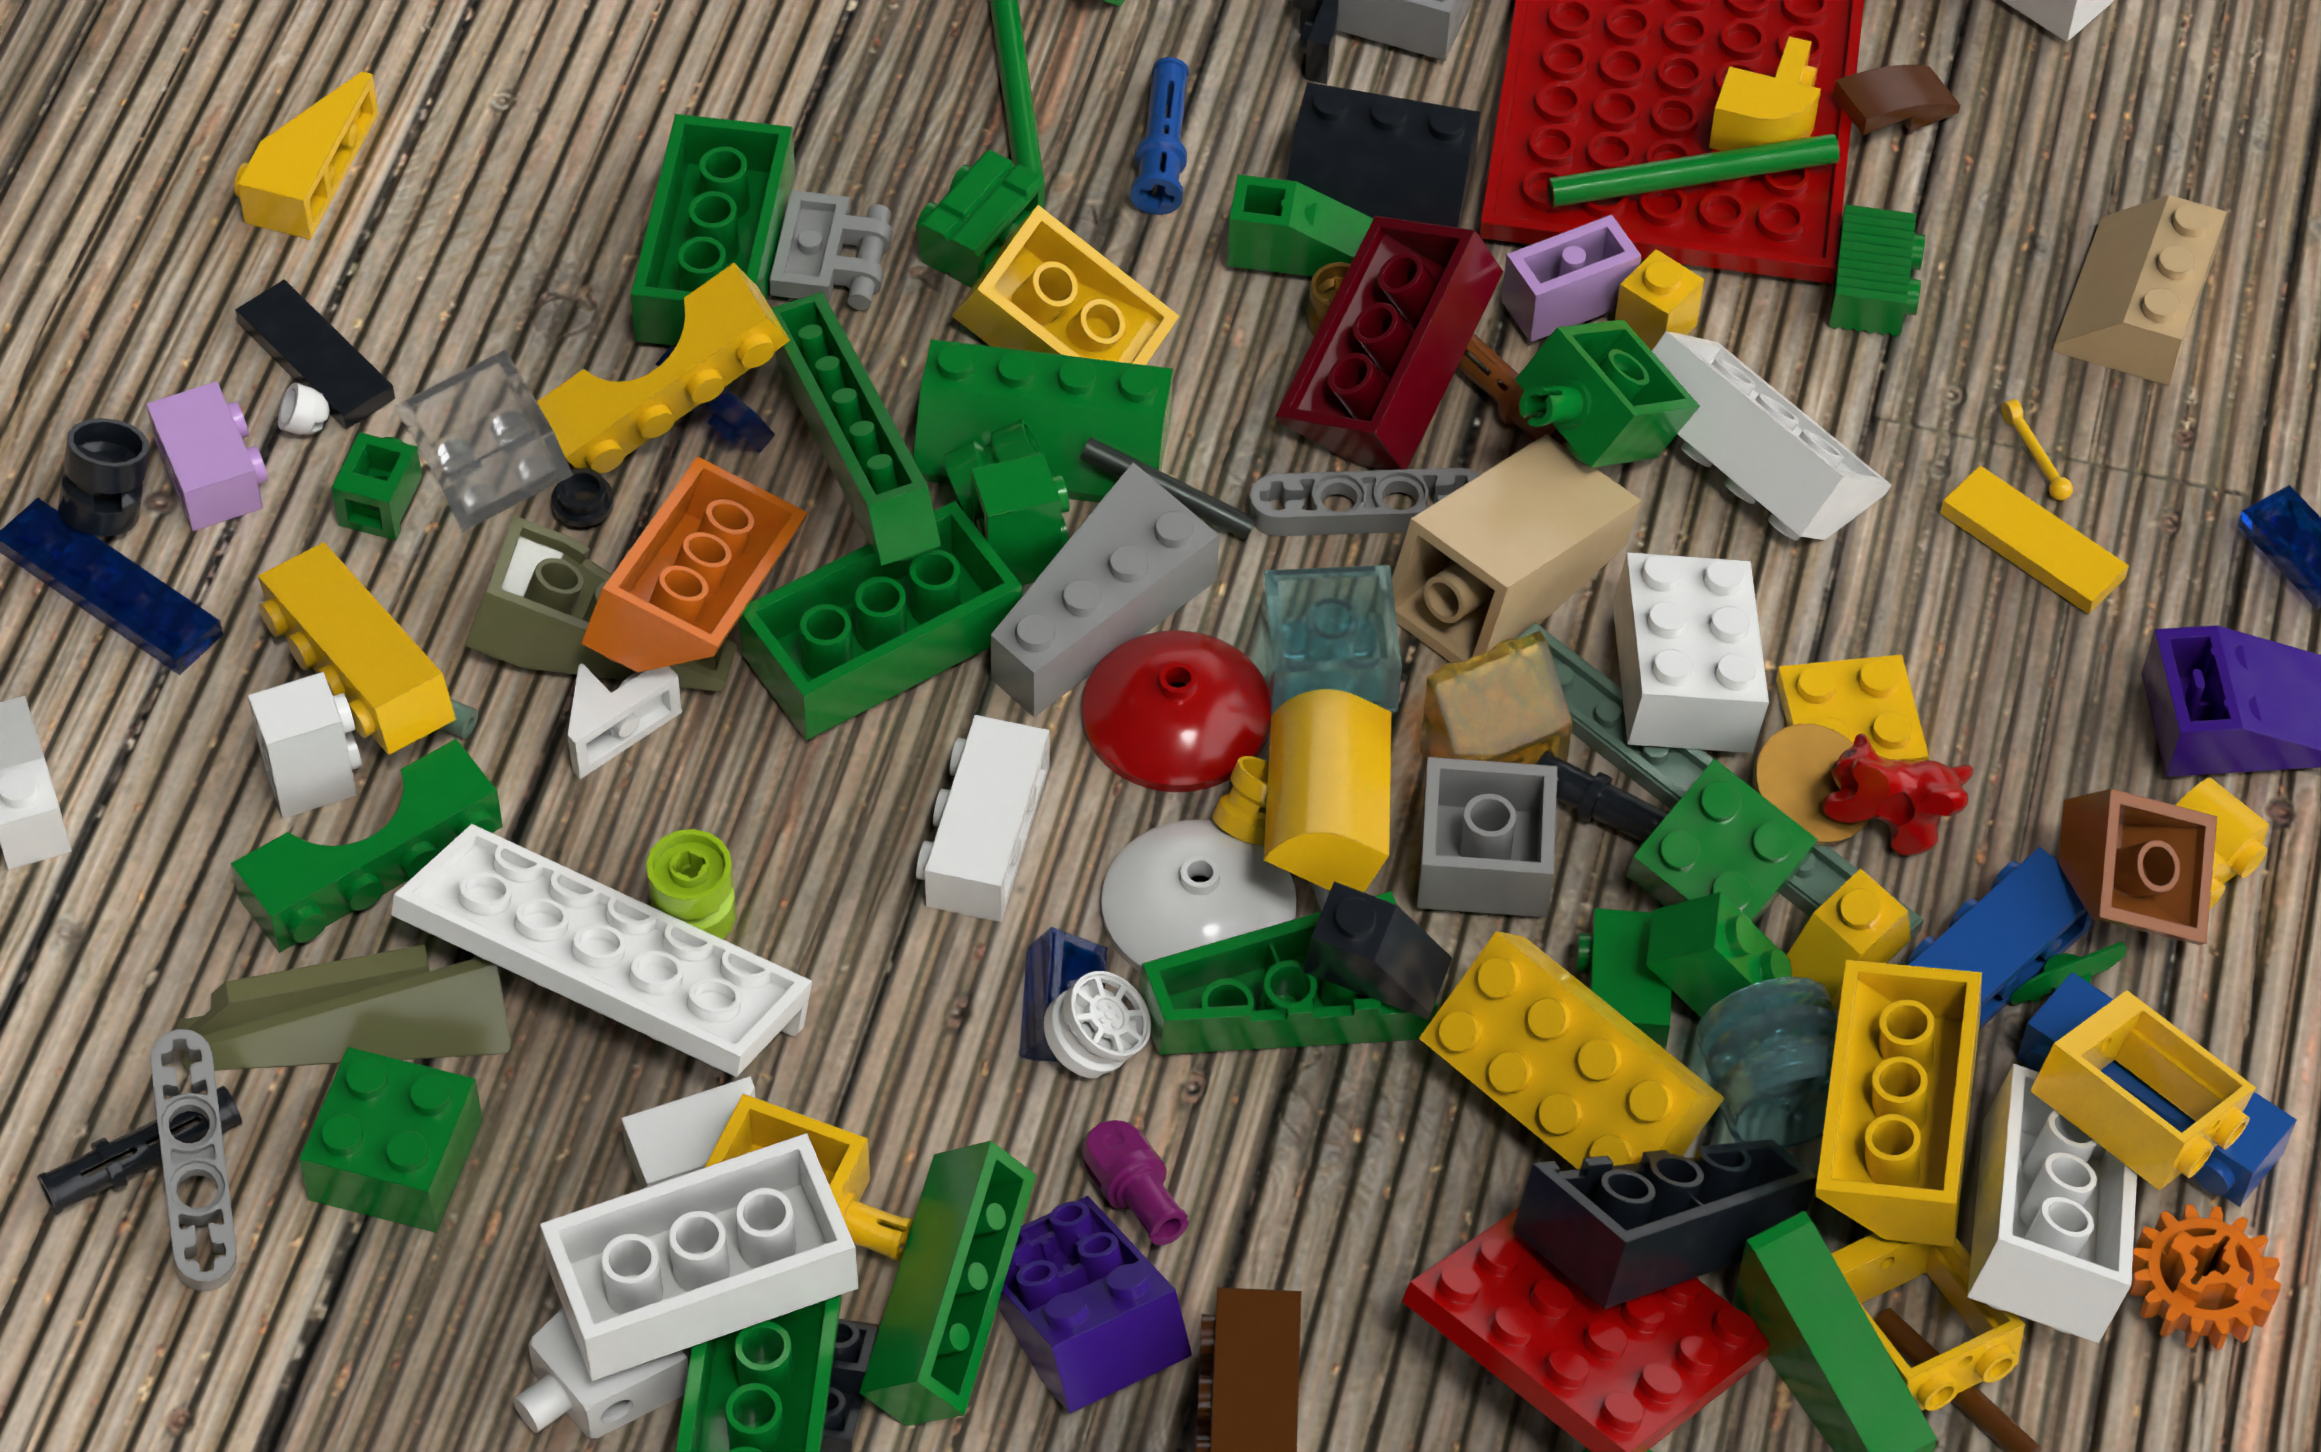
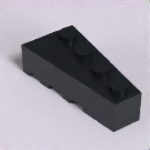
M1773 1139L1698 1146L1694 1158L1669 1154L1667 1150L1643 1152L1640 1163L1613 1166L1614 1163L1608 1156L1583 1158L1580 1169L1560 1171L1555 1161L1533 1163L1513 1231L1583 1290L1588 1298L1597 1302L1603 1309H1607L1742 1262L1746 1240L1803 1211L1807 1213L1816 1188L1817 1175Z

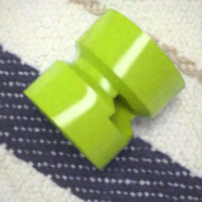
M696 829L679 830L662 837L651 848L646 861L651 907L720 939H724L732 931L736 919L732 864L729 850L723 841L713 834Z

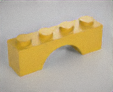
M735 263L684 297L685 321L681 337L673 352L655 370L634 380L617 382L598 378L582 369L534 403L562 455L576 469L588 468L599 474L612 471L622 463L625 456L648 440L668 432L675 421L701 403L709 402L718 397L725 386L749 369L759 367L768 362L773 357L775 351L791 341L758 286Z

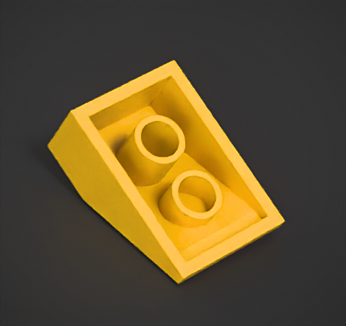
M1039 205L1009 235L952 315V317L993 347L1141 365L1148 363L1180 317Z

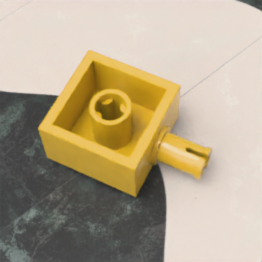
M742 1094L704 1168L807 1133L854 1244L889 1256L892 1260L899 1261L904 1251L900 1246L905 1247L913 1219L903 1218L859 1202L870 1181L868 1138Z

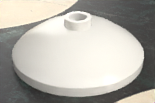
M1183 820L1161 825L1143 833L1131 841L1117 855L1104 879L1101 911L1104 928L1113 947L1131 967L1141 973L1142 963L1293 920L1296 918L1297 900L1290 872L1264 861V845H1254L1234 838L1211 820ZM1204 877L1209 880L1206 882H1195L1191 878Z

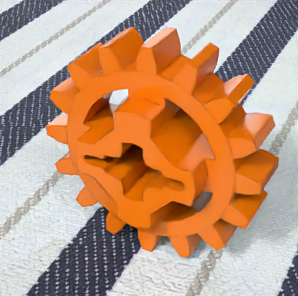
M2193 1204L2185 1206L2180 1221H2177L2167 1211L2160 1213L2155 1229L2145 1226L2141 1231L2136 1245L2137 1248L2133 1249L2132 1273L2134 1274L2129 1294L2138 1297L2146 1296L2139 1312L2140 1316L2145 1319L2159 1315L2164 1320L2159 1334L2167 1337L2176 1328L2185 1332L2186 1347L2194 1348L2199 1336H2208L2214 1349L2220 1350L2223 1348L2229 1332L2241 1343L2248 1341L2254 1325L2264 1327L2273 1308L2271 1305L2275 1304L2281 1288V1283L2274 1280L2280 1266L2279 1259L2262 1257L2269 1239L2265 1235L2249 1239L2244 1234L2248 1219L2243 1216L2235 1220L2232 1225L2222 1222V1208L2218 1206L2213 1207L2208 1218H2200Z

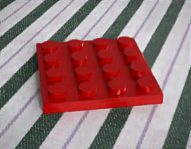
M1519 1208L1410 1281L1401 1301L1591 1452L1648 1451L1765 1361L1771 1345L1749 1315L1736 1309L1703 1284L1698 1277L1603 1309L1597 1302L1588 1298L1583 1290L1513 1231Z

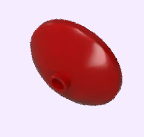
M1158 631L1124 642L1106 655L1094 668L1087 680L1082 699L1084 732L1097 757L1120 777L1136 785L1157 791H1199L1230 780L1240 757H1257L1267 741L1271 727V695L1268 685L1257 666L1244 653L1231 644L1216 637L1192 631ZM1173 684H1182V685H1185V686H1184V687L1177 688V687H1173V686H1171V685H1173Z

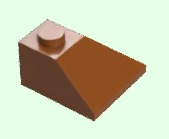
M2107 789L2065 799L2063 801L2058 864L2091 919L2196 945L2207 944L2217 816L2115 789Z

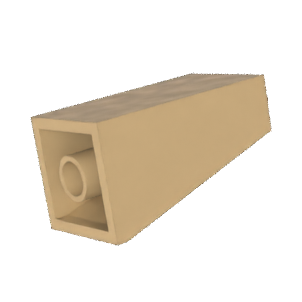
M1545 434L1411 518L1381 612L1477 681L1492 669L1493 658L1532 624L1537 623L1540 625L1626 546L1642 500L1598 469L1590 468L1589 465L1576 459L1568 448L1548 434Z

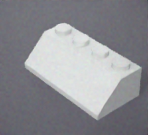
M1666 331L1652 350L1700 405L1699 409L1678 432V435L1684 439L1680 446L1681 449L1698 463L1706 467H1711L1714 464L1728 476L1724 482L1725 486L1736 496L1748 503L1754 504L1757 500L1772 513L1768 518L1769 523L1790 539L1798 541L1800 537L1826 540L1882 498L1892 486L1718 342Z

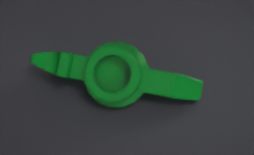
M2121 941L2083 957L2068 953L2056 954L2048 959L2043 973L2026 981L2015 990L2009 1000L2013 1005H2018L2025 1001H2033L2034 1003L2041 1001L2043 995L2049 994L2051 996L2071 972L2091 983V976L2108 970L2126 956V945Z

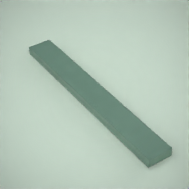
M1537 623L1532 624L1493 658V673L1671 810L1713 761V758L1701 749L1628 745L1622 688ZM1815 845L1807 862L1780 894L1811 917L1859 869L1830 847ZM1896 899L1909 912L1912 940L1921 932L1924 919Z

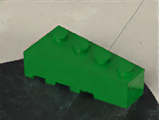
M1392 891L1375 896L1397 905ZM1321 912L1142 963L1138 992L1149 1010L1151 1036L1159 1055L1420 1040L1419 1037L1436 1015L1439 1005L1436 1000L1428 1020L1304 973L1311 936Z

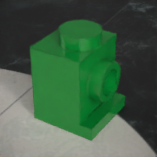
M359 432L331 487L338 526L397 540L401 532L400 522L422 479L417 446L406 444L394 437L381 438Z

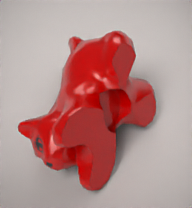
M1861 733L1855 737L1852 747L1844 751L1833 765L1832 776L1840 791L1831 793L1824 798L1822 803L1823 810L1827 816L1839 822L1854 823L1869 819L1883 821L1888 825L1891 833V847L1897 853L1906 856L1918 855L1930 850L1938 842L1937 828L1940 818L1942 816L1957 815L1968 805V793L1961 786L1966 784L1972 777L1973 768L1966 764L1948 767L1932 760L1905 761L1888 759L1879 756L1871 746L1866 735Z

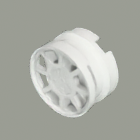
M1094 971L1082 976L1068 990L1051 1002L1044 1016V1033L1051 1051L1066 1068L1083 1077L1098 1078L1102 1074L1114 1072L1146 1045L1151 1033V1019L1144 999L1128 981L1110 972ZM1102 983H1108L1117 988L1115 994L1104 989ZM1123 995L1131 1001L1135 1010L1127 1009L1121 1001Z

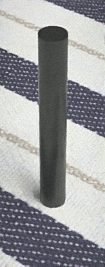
M1092 437L1089 438L1080 456L1081 460L1118 478L1134 462L1197 517L1244 540H1247L1257 518Z

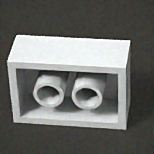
M1627 552L1613 600L1627 744L1753 753L1767 711L1769 698L1751 561Z

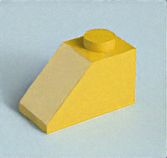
M1860 868L1812 914L1788 952L1787 957L1790 959L1792 981L1787 988L1786 999L1819 1028L1840 1007L1846 960L1887 963L1911 940L1908 910Z

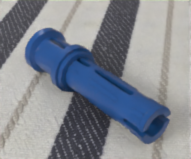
M1173 57L1161 58L1153 64L1146 137L1135 148V164L1139 169L1138 177L1131 184L1130 199L1138 209L1154 215L1172 213L1179 208L1183 201V187L1179 181V174L1186 167L1187 151L1180 138L1189 68L1182 60ZM1154 184L1158 185L1157 197L1155 198L1151 195Z

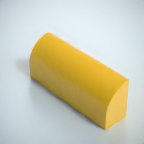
M1319 689L1292 697L1273 713L1270 727L1264 861L1331 891L1334 881L1361 892L1366 891L1389 857L1391 711L1349 692Z

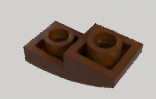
M1923 65L1886 66L1852 74L1836 80L1833 92L1835 100L1863 135L1899 121L1911 132L1958 114L1961 106L1931 67Z

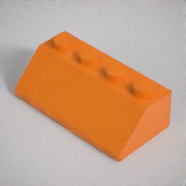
M697 456L602 588L581 644L604 655L609 660L620 663L638 673L715 656L805 522L808 512Z

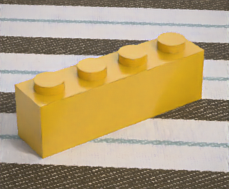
M325 542L258 575L265 601L258 604L267 628L274 637L277 638L284 635L287 638L289 648L303 670L306 671L313 668L316 674L324 672L333 696L344 693L352 713L355 729L361 737L366 738L372 735L386 753L390 755L456 720L443 673Z

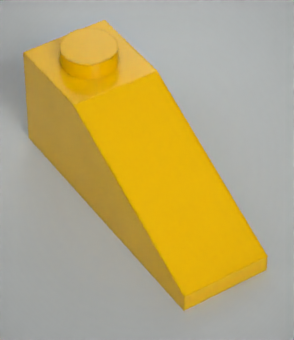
M361 71L260 141L249 163L244 162L239 167L234 183L235 195L240 197L244 223L311 240L379 114L373 74Z

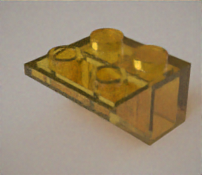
M1537 631L1520 639H1506L1494 646L1491 651L1464 662L1454 661L1447 663L1434 674L1427 676L1419 750L1426 762L1428 757L1536 765L1547 750L1552 752L1554 756L1568 761L1573 723L1547 640L1542 632Z

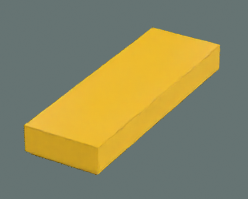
M1981 465L1943 500L1940 511L1941 515L2088 615L2126 578L2129 568L2128 564Z

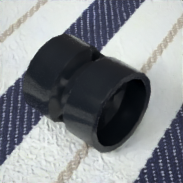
M106 418L88 419L75 424L67 435L64 458L65 473L62 475L58 513L66 524L88 535L104 537L120 535L131 530L136 525L139 519L143 488L142 481L145 478L149 442L140 430L128 423Z

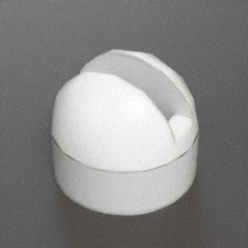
M292 383L285 392L278 414L279 428L297 435H311L319 432L323 428L324 421L329 416L328 402L323 394L315 389L298 383Z

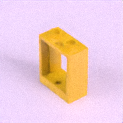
M2126 990L2053 1044L2030 1091L2160 1191L2181 1173L2188 1178L2195 1175L2206 1163L2214 1147L2219 1145L2226 1150L2240 1137L2250 1120V1117L2243 1113L2256 1087ZM2116 1060L2196 1122L2181 1133L2101 1072V1070Z
M1873 1233L1831 1253L1921 1411L1925 1409L1927 1411L1938 1410L1951 1402L1958 1393L1983 1381L1986 1383L1996 1382L2009 1374L2018 1365L2025 1323L2016 1314L1994 1309L1985 1303L1967 1297L1971 1256L1957 1238L1955 1239V1247L1885 1240ZM1927 1273L1976 1337L1910 1368L1862 1306V1303Z

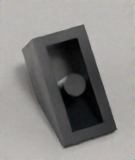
M1334 881L1311 936L1304 973L1429 1020L1451 965L1452 957L1398 905Z

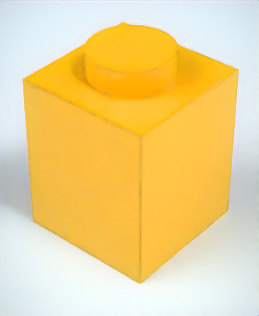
M1655 249L1620 284L1615 320L1624 319L1651 351L1666 331L1688 335L1697 326L1704 278Z

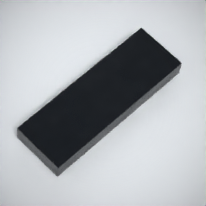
M285 279L235 309L238 323L299 384L311 387L323 394L329 405V414L345 429L350 428L395 399L393 385Z

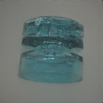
M1781 977L1760 981L1732 992L1714 1004L1699 1021L1695 1037L1706 1059L1705 1065L1714 1083L1719 1085L1717 1092L1725 1098L1720 1107L1729 1132L1736 1143L1773 1139L1783 1148L1802 1145L1823 1136L1838 1023L1831 998L1823 984L1809 978Z

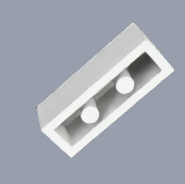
M974 715L967 739L960 737L956 739L950 761V775H954L955 778L951 790L941 789L938 794L933 815V826L939 828L934 842H923L917 862L916 878L925 880L926 907L1002 923L1050 767V730Z

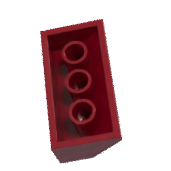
M1375 216L1275 415L1278 421L1355 465L1383 470L1408 469L1504 272L1476 230Z

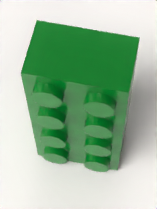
M675 114L630 294L635 341L676 346L681 337L685 321L684 297L733 263L758 286L767 301L770 276L795 178L793 128L791 126Z
M956 501L934 511L941 547L920 553L909 560L896 561L881 566L869 543L750 602L739 618L742 655L806 741L991 647V634L1021 599L1022 585Z

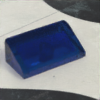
M1050 927L1028 947L1021 1022L1020 1057L1033 1061L1060 1062L1051 1051L1045 1037V1012L1053 1000L1068 990L1082 976L1094 971H1106L1107 947L1054 927Z

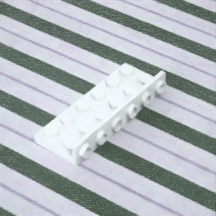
M473 824L465 829L393 896L392 916L735 1077L740 1075L780 1031L790 1036H796L804 1028L812 986L811 980Z

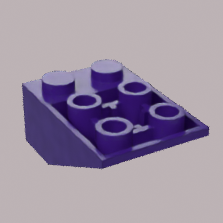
M2218 625L2154 629L2141 675L2166 777L2321 767L2320 654Z
M1089 1196L1077 1201L1063 1203L1055 1207L1051 1213L1021 1226L998 1302V1308L1041 1381L1069 1413L1193 1356L1176 1289Z

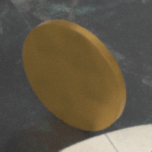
M1796 724L1779 730L1762 746L1753 767L1754 790L1818 839L1816 845L1827 846L1842 843L1855 836L1869 821L1839 822L1827 816L1823 810L1822 803L1824 798L1831 793L1840 791L1832 776V768L1840 755L1852 747L1853 742L1825 726Z

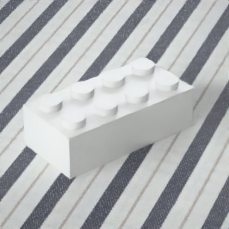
M2013 1063L1983 1121L1967 1297L1985 1303L1994 1309L2008 1311L2051 1326L2060 1332L2074 1334L2099 1343L2131 1287L2137 1173L2030 1091L2039 1072Z
M807 1133L540 1224L547 1267L591 1381L859 1289L856 1248Z

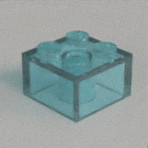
M1390 565L1264 570L1261 618L1271 716L1283 703L1292 697L1319 689L1349 692L1391 712H1398L1402 663Z

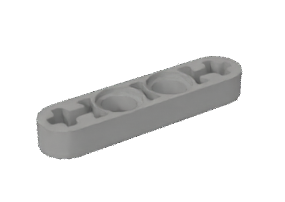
M1466 468L1271 474L1260 478L1252 486L1249 515L1257 518L1254 526L1258 531L1272 536L1407 532L1411 518L1430 507L1427 506L1428 494H1435V504L1481 474ZM1401 492L1411 495L1417 503L1409 509L1398 510L1389 507L1384 502V498L1391 493ZM1341 494L1351 498L1355 505L1348 511L1337 512L1326 508L1322 501L1330 495ZM1303 498H1311V510H1304L1305 500ZM1281 500L1282 506L1285 509L1274 510L1270 501Z
M176 1029L165 1033L156 1041L151 1050L150 1060L174 1267L179 1279L186 1286L197 1291H211L221 1288L231 1279L236 1270L237 1259L213 1056L209 1043L200 1034L191 1030ZM187 1050L189 1060H201V1062L193 1063L190 1066L192 1093L178 1095L175 1068L163 1066L173 1062L174 1051ZM203 1090L207 1092V1095L197 1094ZM165 1095L173 1096L169 1100L164 1099ZM186 1111L197 1112L208 1120L209 1130L200 1141L183 1143L176 1140L170 1132L169 1128L172 1120L178 1114ZM195 1175L211 1179L217 1187V1195L214 1201L201 1208H191L183 1204L177 1195L180 1184L185 1179ZM222 1219L223 1224L219 1225L212 1222ZM180 1224L192 1225L183 1230L179 1227ZM209 1224L210 1245L213 1253L225 1254V1256H220L214 1260V1270L208 1272L200 1271L197 1261H186L185 1259L196 1255L197 1252L195 1226Z

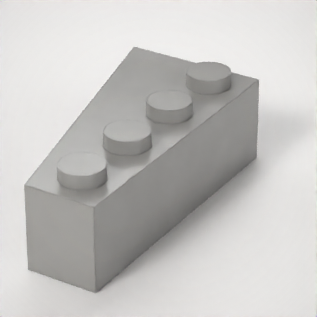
M1133 462L991 634V680L1033 717L1037 716L1089 677L1097 664L1111 651L1124 642L1145 635L1217 581L1219 534Z

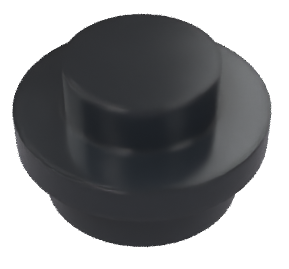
M588 468L573 469L562 475L551 496L552 508L557 518L563 523L574 527H589L602 522L609 516L614 506L613 490L610 484L598 472Z

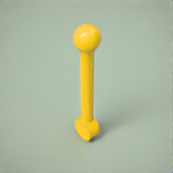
M2017 399L2002 402L2001 413L2005 422L2009 425H2014L2050 482V495L2059 501L2068 499L2073 493L2072 483L2067 478L2060 477L2024 420L2020 402Z

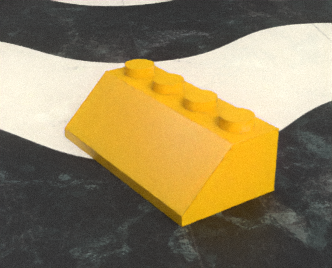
M1855 960L1845 961L1816 1183V1197L1885 1240L1955 1247L1980 1025L1982 972Z

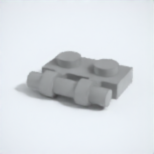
M791 190L770 276L771 296L801 299L823 292L827 301L830 302L834 284L844 285L850 289L847 300L848 304L854 309H868L873 295L880 291L884 271L880 266L882 254L889 250L893 235L892 227L889 225L891 211L884 205L875 204L869 207L867 217L850 215V197ZM843 244L856 245L859 248L857 258L841 256Z

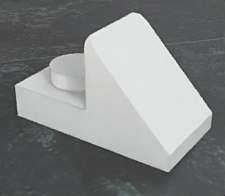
M581 663L577 672L568 729L572 772L579 779H582L681 714L678 675L669 666L637 672L625 679L619 688L611 693Z

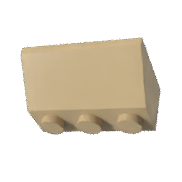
M2167 195L2101 217L2053 351L2169 386L2215 256L2227 211Z

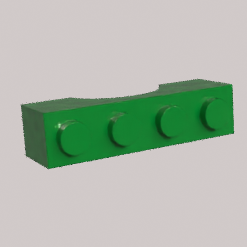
M457 739L450 741L401 769L403 795L399 808L392 819L372 836L350 844L329 846L314 844L286 832L231 863L239 900L279 953L298 942L303 943L314 939L326 926L355 910H364L375 904L383 894L414 877L471 824L491 833L503 827L497 789Z

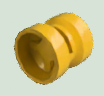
M1243 756L1238 759L1230 777L1233 787L1230 793L1220 797L1213 811L1212 819L1219 828L1232 837L1250 844L1264 845L1269 762L1257 757Z

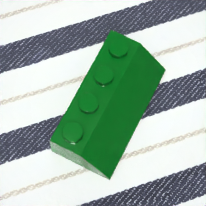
M931 339L920 387L913 459L925 481L951 484L943 460L944 454L974 440L983 446L990 444L991 432L1024 419L1045 454L1052 476L1062 475L1069 499L1100 503L1120 478L1080 459L1089 438L1092 437L1162 471L1172 416L1173 368Z
M842 1294L692 1346L676 1452H821Z

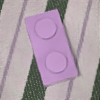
M1613 215L1606 216L1508 253L1506 255L1501 301L1531 343L1551 335L1557 327L1577 325L1616 310L1620 284L1640 265L1641 254Z
M217 381L146 403L155 444L192 531L263 509L259 483L268 481L263 459L257 446L246 448L242 438L249 436L242 410L237 401L229 404L226 403Z

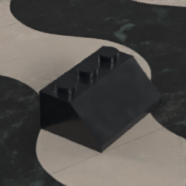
M1307 82L1296 122L1287 180L1297 181L1373 219L1375 216L1460 228L1476 161L1481 112Z

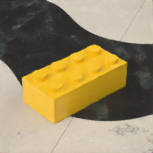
M1495 931L1419 1037L1422 1042L1576 1169L1581 1168L1583 1158L1608 1156L1614 1163L1613 1166L1640 1163L1643 1152L1667 1150L1669 1154L1683 1156L1725 1099L1526 937Z

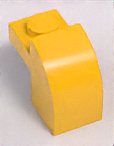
M1789 36L1775 77L1729 66L1714 111L1709 148L1725 151L1810 137L1815 125L1821 92L1820 88L1814 87L1817 68L1808 66L1811 41Z

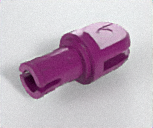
M1119 1120L1102 1122L1090 1130L1082 1149L1084 1164L1088 1174L1110 1205L1117 1209H1131L1149 1234L1148 1237L1152 1243L1166 1245L1178 1239L1189 1225L1188 1216L1164 1187L1163 1183L1166 1179L1167 1169L1142 1132L1131 1123Z

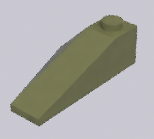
M513 515L478 606L465 646L485 653L492 658L504 660L526 669L577 675L578 667L582 663L595 677L625 680L632 674L637 673L581 644L601 590L612 574L587 559L590 549L574 538ZM727 637L715 656L669 666L678 675L679 687L722 692L727 681L737 643Z

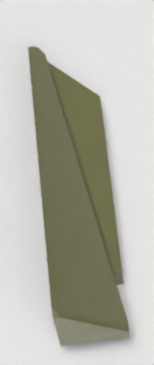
M425 944L226 981L211 993V1010L205 1015L188 1019L181 1018L176 1022L177 1029L194 1031L209 1043L213 1056L214 1071L340 1064L347 1047L399 1060L506 1054L512 1049L498 966L478 957L430 971ZM181 1050L184 1069L190 1072L191 1064L201 1062V1060H189L187 1050Z

